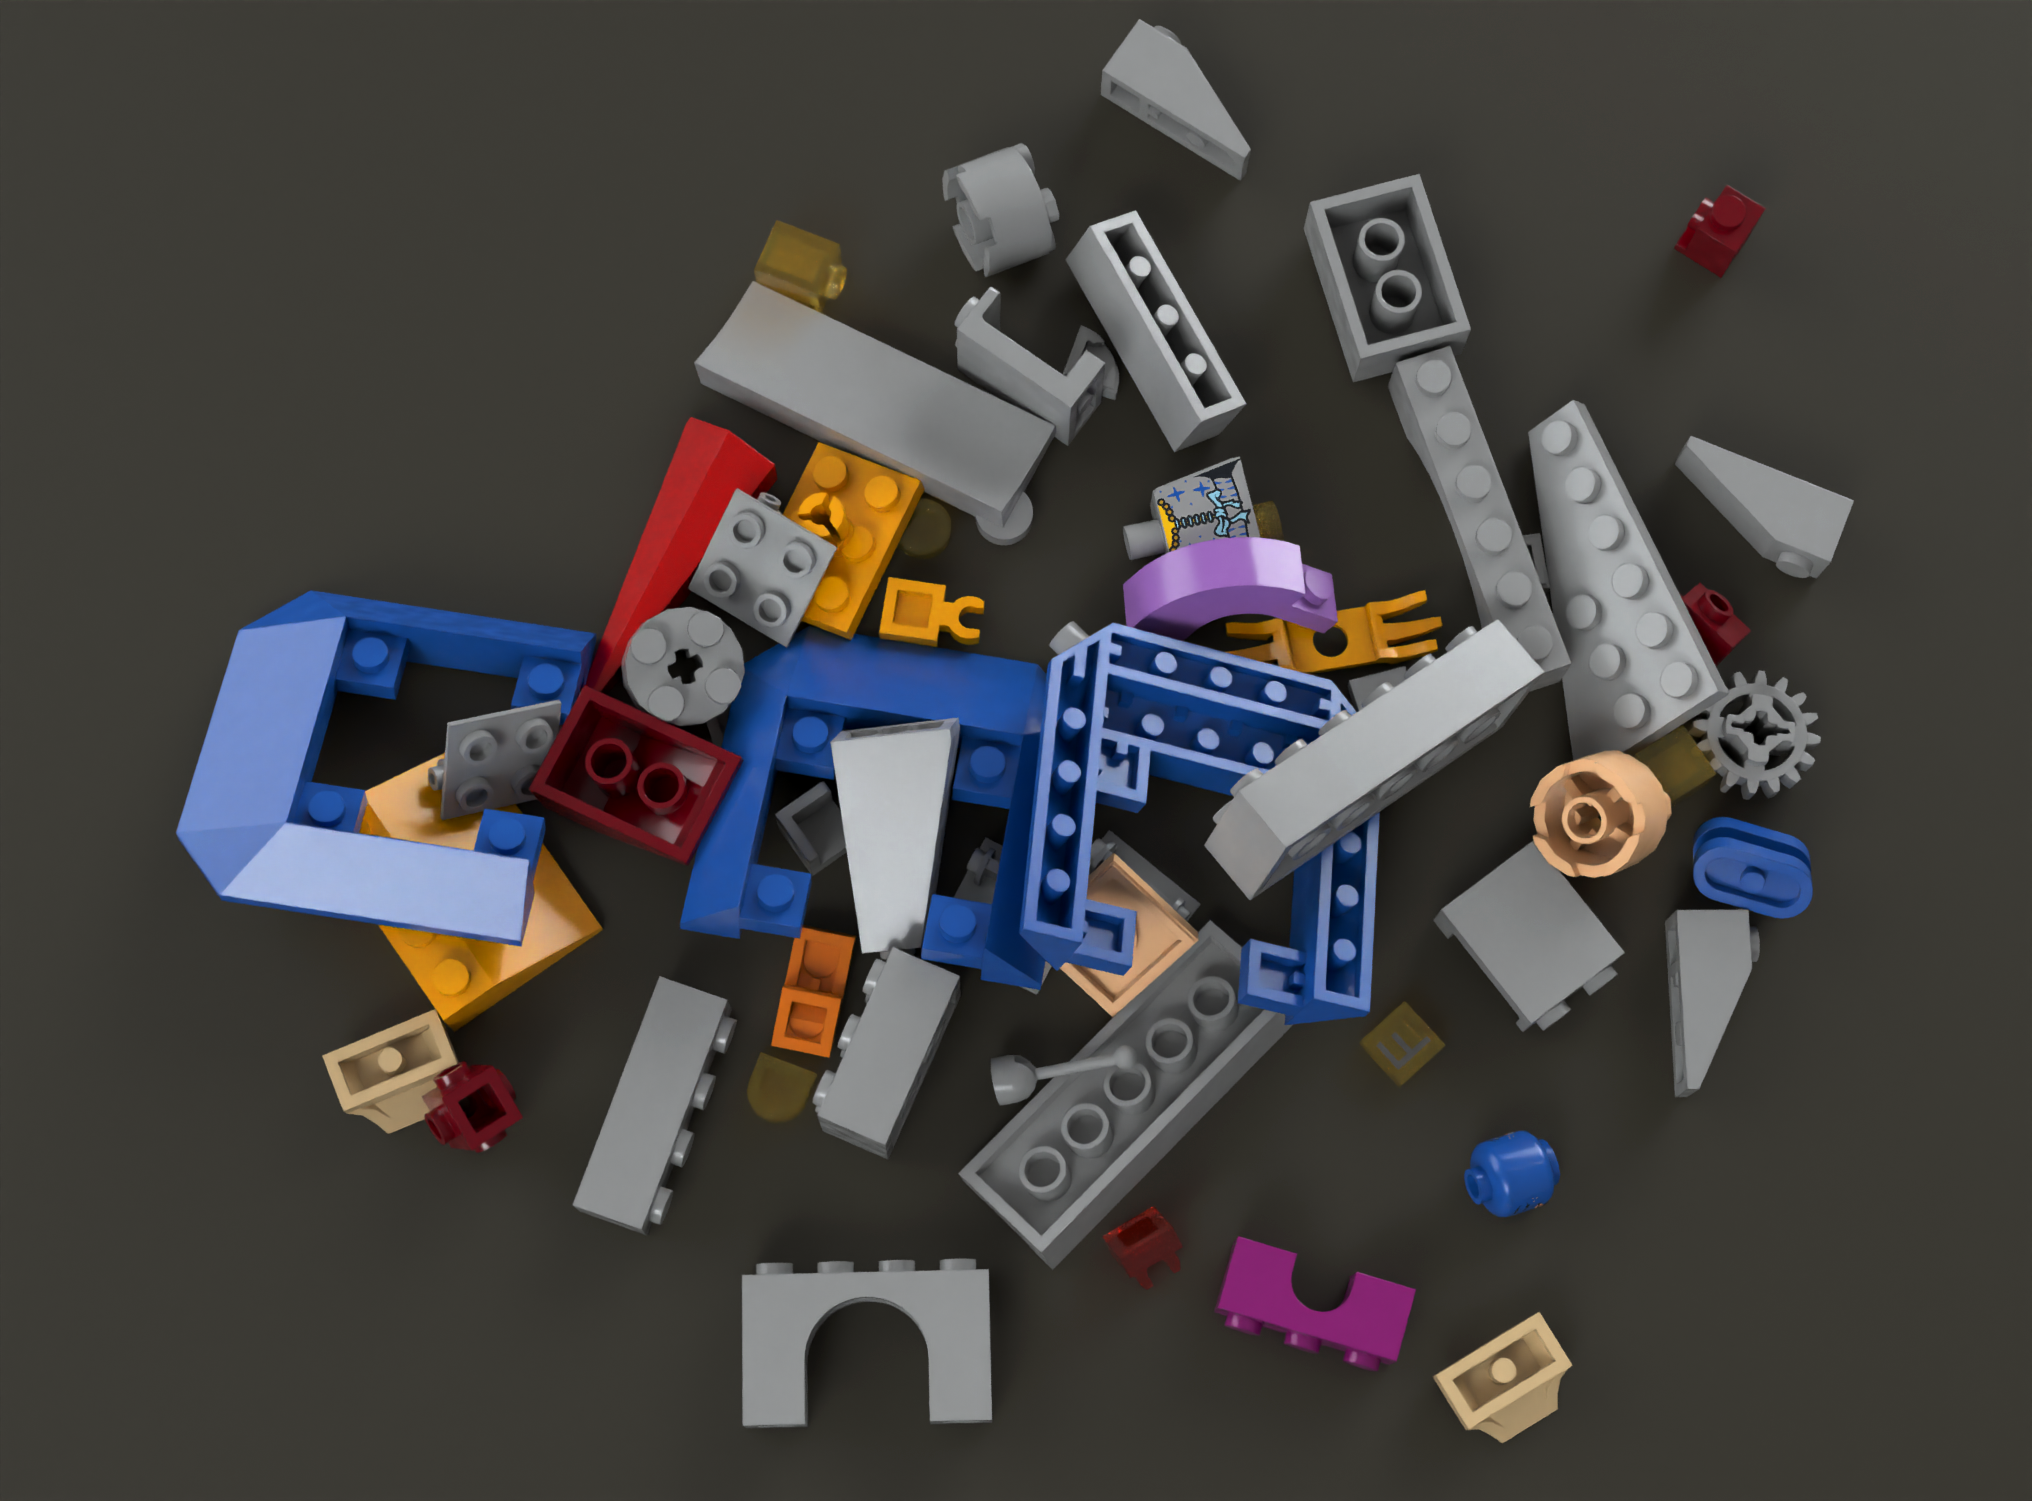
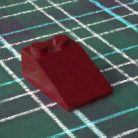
M584 685L529 790L545 808L598 833L689 866L743 759L732 752Z

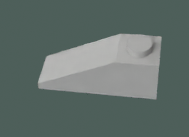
M1139 19L1102 70L1100 95L1241 181L1247 172L1251 152L1249 145L1188 49L1181 45L1179 38L1162 26L1152 27Z
M1693 436L1689 437L1675 462V465L1763 558L1776 562V567L1790 576L1798 578L1811 576L1817 579L1833 558L1854 500Z
M1749 909L1676 910L1665 921L1675 1097H1688L1700 1089L1751 973L1752 962L1758 961L1760 953L1759 932L1756 926H1750Z

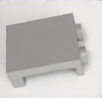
M989 287L980 300L973 296L966 302L955 320V326L958 327L955 342L958 371L997 398L1056 425L1054 437L1069 446L1101 404L1105 362L1086 350L1065 377L1000 332L1001 293Z
M1534 840L1442 908L1433 920L1447 939L1455 935L1516 1012L1519 1017L1516 1025L1522 1032L1534 1023H1537L1542 1031L1549 1028L1572 1010L1565 1000L1582 987L1589 996L1618 975L1611 965L1625 953L1563 874L1546 861L1534 844Z

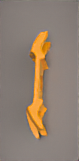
M1423 590L1390 601L1369 602L1363 607L1337 611L1338 622L1333 627L1340 629L1345 634L1347 647L1343 653L1335 657L1324 656L1316 650L1313 636L1317 631L1280 618L1258 623H1225L1228 637L1247 640H1267L1273 636L1274 642L1265 645L1228 651L1226 653L1268 664L1278 661L1279 667L1306 674H1316L1376 663L1396 664L1438 651L1436 639L1398 647L1388 646L1408 641L1442 628V621L1440 616L1400 623H1383L1384 620L1404 614L1427 602L1426 591Z

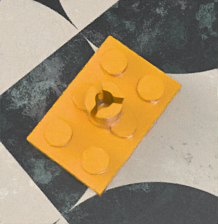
M818 442L783 515L838 548L801 621L852 640L925 490L921 480Z

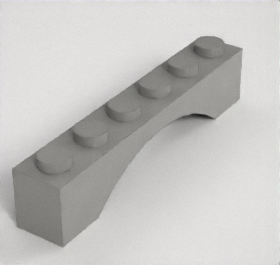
M1448 346L1397 362L1394 366L1388 389L1406 437L1429 473L1452 526L1473 590L1481 628L1483 629L1496 619H1499L1544 671L1543 675L1530 691L1560 682L1570 667L1571 661L1451 347Z

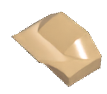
M436 1009L322 1055L343 1111L346 1114L366 1117L381 1127L387 1134L424 1120V1115L430 1110L422 1096L437 1087L433 1079L438 1074L459 1063L443 1020Z
M1538 1312L1432 1377L1466 1430L1479 1429L1493 1436L1499 1442L1504 1443L1558 1410L1560 1380L1568 1368L1573 1365L1541 1313Z

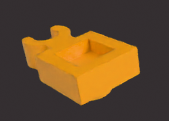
M888 577L879 637L880 639L937 647L939 632L942 631L949 632L959 643L965 645L978 644L980 630L965 628L961 625L959 619L966 613L984 614L985 601L978 597L965 596L957 599L954 603L944 602L946 585Z

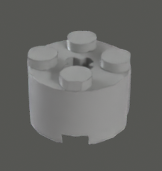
M1022 143L949 168L943 174L944 199L946 201L955 197L957 203L956 209L960 224L952 226L954 233L972 268L975 271L983 269L985 277L1047 255L1056 248L1055 238L1050 223L1059 220L1056 200L1049 188L1046 187L1040 190L1034 177L1035 166L1033 158L1027 146Z
M693 607L667 609L642 623L629 639L621 661L623 686L633 705L638 710L675 727L703 724L723 713L738 695L745 673L743 651L732 629L714 614ZM675 652H684L686 659L693 657L696 662L697 669L690 673L691 683L682 684L681 676L672 679L668 672V666L676 662Z

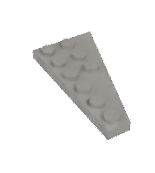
M1572 400L1528 432L1553 616L1571 661L1570 667L1562 677L1572 755L1573 760L1602 751L1619 750L1633 757L1729 695V692L1585 404Z

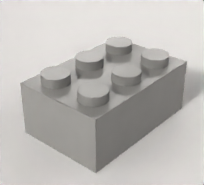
M1420 174L1310 202L1304 232L1352 381L1357 382L1391 373L1397 362L1448 346L1451 347L1454 356L1462 354L1471 327Z
M892 947L886 962L880 959L874 961L862 992L866 993L864 1002L867 1003L861 1017L854 1014L850 1015L837 1046L842 1049L840 1057L843 1059L836 1073L830 1070L825 1071L812 1101V1104L817 1105L815 1112L818 1113L817 1117L823 1132L888 1160L961 997L959 975Z

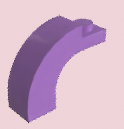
M1235 537L1188 545L1158 557L1145 565L1123 584L1126 626L1184 641L1206 623L1237 614L1269 615L1321 633H1325L1338 622L1332 574L1302 564L1299 545L1275 539Z

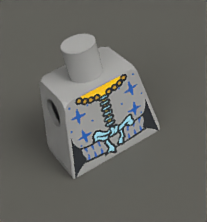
M1240 456L1230 458L1156 488L1152 491L1150 503L1153 520L1123 526L1125 546L1130 560L1162 554L1163 556L1176 549L1209 540L1235 537L1261 538Z

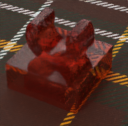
M1155 1206L1102 1236L1112 1256L1130 1278L1134 1276L1138 1283L1147 1290L1153 1287L1152 1281L1147 1275V1269L1163 1259L1174 1274L1180 1271V1260L1174 1252L1183 1246L1173 1227Z

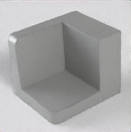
M824 781L775 813L780 832L812 876L847 853L841 811L834 803L831 790Z

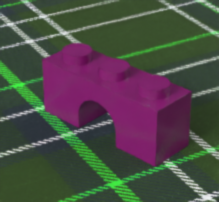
M1240 1236L1235 1239L1214 1310L1216 1313L1227 1316L1224 1326L1255 1336H1260L1262 1327L1286 1334L1284 1339L1285 1345L1319 1354L1321 1344L1345 1351L1343 1362L1370 1371L1378 1372L1380 1363L1390 1365L1397 1362L1416 1289L1356 1272L1350 1276L1344 1299L1338 1308L1326 1312L1314 1311L1304 1306L1297 1299L1292 1288L1291 1277L1297 1257L1296 1253Z

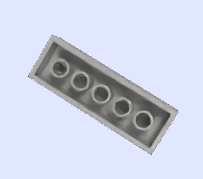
M1496 619L1478 632L1473 626L1466 628L1446 646L1445 650L1447 653L1438 659H1435L1431 653L1422 657L1404 674L1406 680L1395 687L1389 681L1383 683L1364 699L1361 704L1363 707L1352 716L1347 710L1339 712L1319 730V738L1308 745L1303 739L1297 740L1274 761L1275 767L1264 774L1256 768L1243 776L1231 788L1230 793L1234 799L1225 804L1214 815L1213 821L1217 825L1204 846L1249 900L1261 894L1505 725L1543 675L1544 671L1499 619Z

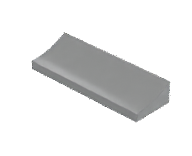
M752 281L736 309L714 340L694 362L701 384L828 446L921 480L925 493L975 517L978 515L1002 528L1006 524L1022 492L1027 488L1056 434V425L755 281Z
M1211 920L1198 932L1199 941L1121 1009L1069 1061L1113 1054L1118 1047L1128 1045L1137 1052L1138 1059L1136 1064L1130 1069H1121L1115 1065L1053 1077L958 1173L962 1180L1052 1270L1292 1027V1025H1284L1285 1014L1238 1003L1242 947Z

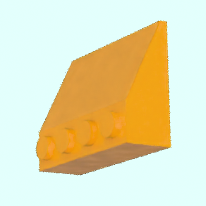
M445 753L365 791L368 803L359 833L474 850L484 811L446 820L441 819L442 789L434 791L431 788L428 779V769L437 766L438 760L445 758ZM516 804L492 809L522 814ZM543 843L534 875L533 885L535 894L522 947L378 925L443 1021L454 1032L603 930Z

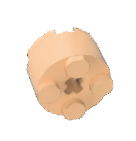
M1619 750L1602 751L1557 766L1540 780L1530 801V807L1535 806L1533 821L1537 834L1533 835L1534 844L1550 865L1571 877H1578L1580 875L1592 878L1605 877L1639 863L1657 848L1666 831L1667 820L1672 814L1671 799L1663 791L1661 783L1649 767L1631 755L1624 754Z

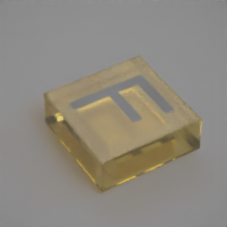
M1405 1001L1359 1043L1399 1088L1445 1047L1440 1038Z

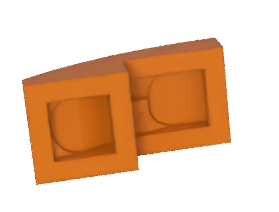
M803 925L800 939L794 938L771 1046L830 1058L848 981L856 935Z

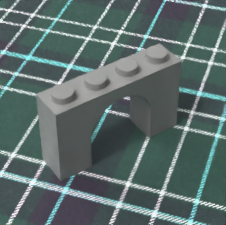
M976 1259L940 1260V1270L915 1271V1261L886 1260L879 1261V1272H854V1262L830 1261L817 1263V1273L793 1274L792 1263L756 1264L755 1275H742V1422L745 1428L808 1427V1354L811 1342L819 1327L829 1316L845 1306L859 1302H879L893 1306L910 1317L922 1332L927 1344L929 1357L930 1424L992 1423L989 1269H976Z

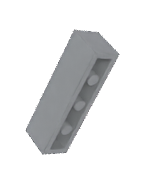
M1135 210L1089 226L1065 260L1171 448L1176 452L1219 435L1244 408L1246 402L1137 211Z
M659 976L573 1202V1206L577 1210L648 1235L652 1222L659 1225L663 1223L673 1197V1190L665 1188L674 1165L684 1166L694 1141L695 1133L687 1131L695 1108L700 1110L706 1108L715 1085L716 1076L708 1074L716 1051L723 1054L727 1052L735 1032L737 1020L729 1017L732 1009L727 999Z

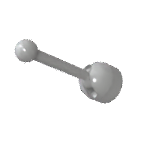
M1123 1045L1118 1047L1113 1054L1036 1068L1030 1060L1021 1055H1005L991 1058L992 1082L999 1105H1007L1027 1099L1034 1091L1037 1080L1115 1065L1121 1069H1130L1136 1064L1138 1056L1133 1047Z

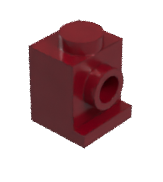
M1726 185L1715 202L1707 197L1704 198L1674 249L1722 278L1750 237L1766 208Z

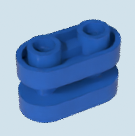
M1729 817L1712 818L1704 822L1695 832L1693 838V878L1698 890L1706 897L1780 919L1794 917L1803 912L1810 904L1813 896L1810 854L1804 843L1796 837Z

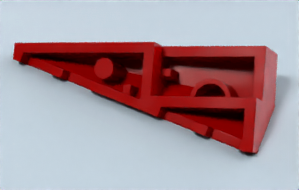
M690 417L686 423L590 667L586 686L607 695L622 677L621 661L627 643L640 625L667 609L679 608L692 592L688 589L689 584L735 490L738 488L751 497L758 499L761 492L767 493L777 481L775 464L730 430Z

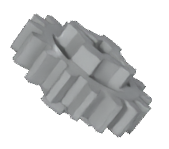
M1759 670L1752 678L1750 684H1747L1742 673L1736 672L1728 680L1727 690L1729 695L1699 713L1698 716L1703 719L1693 721L1688 727V734L1701 738V742L1696 744L1690 751L1691 757L1700 758L1706 756L1709 763L1701 774L1704 778H1707L1715 773H1719L1723 777L1720 791L1726 793L1734 784L1741 785L1743 799L1749 800L1756 793L1758 787L1761 786L1765 796L1772 798L1780 791V782L1791 789L1801 780L1797 770L1806 772L1814 764L1815 759L1805 751L1814 749L1821 741L1820 736L1807 732V728L1818 719L1817 713L1808 712L1802 714L1799 707L1807 696L1802 692L1789 697L1785 693L1788 679L1782 677L1772 687L1767 685L1765 671ZM1743 700V706L1740 708L1739 715L1728 714L1725 718L1719 717L1723 709L1728 705ZM1748 726L1754 727L1756 737L1764 738L1759 745L1754 743L1753 734L1744 732ZM1723 749L1729 754V756L1734 760V762L1724 753ZM1782 753H1788L1781 765L1765 770V765L1769 761V755L1780 756Z

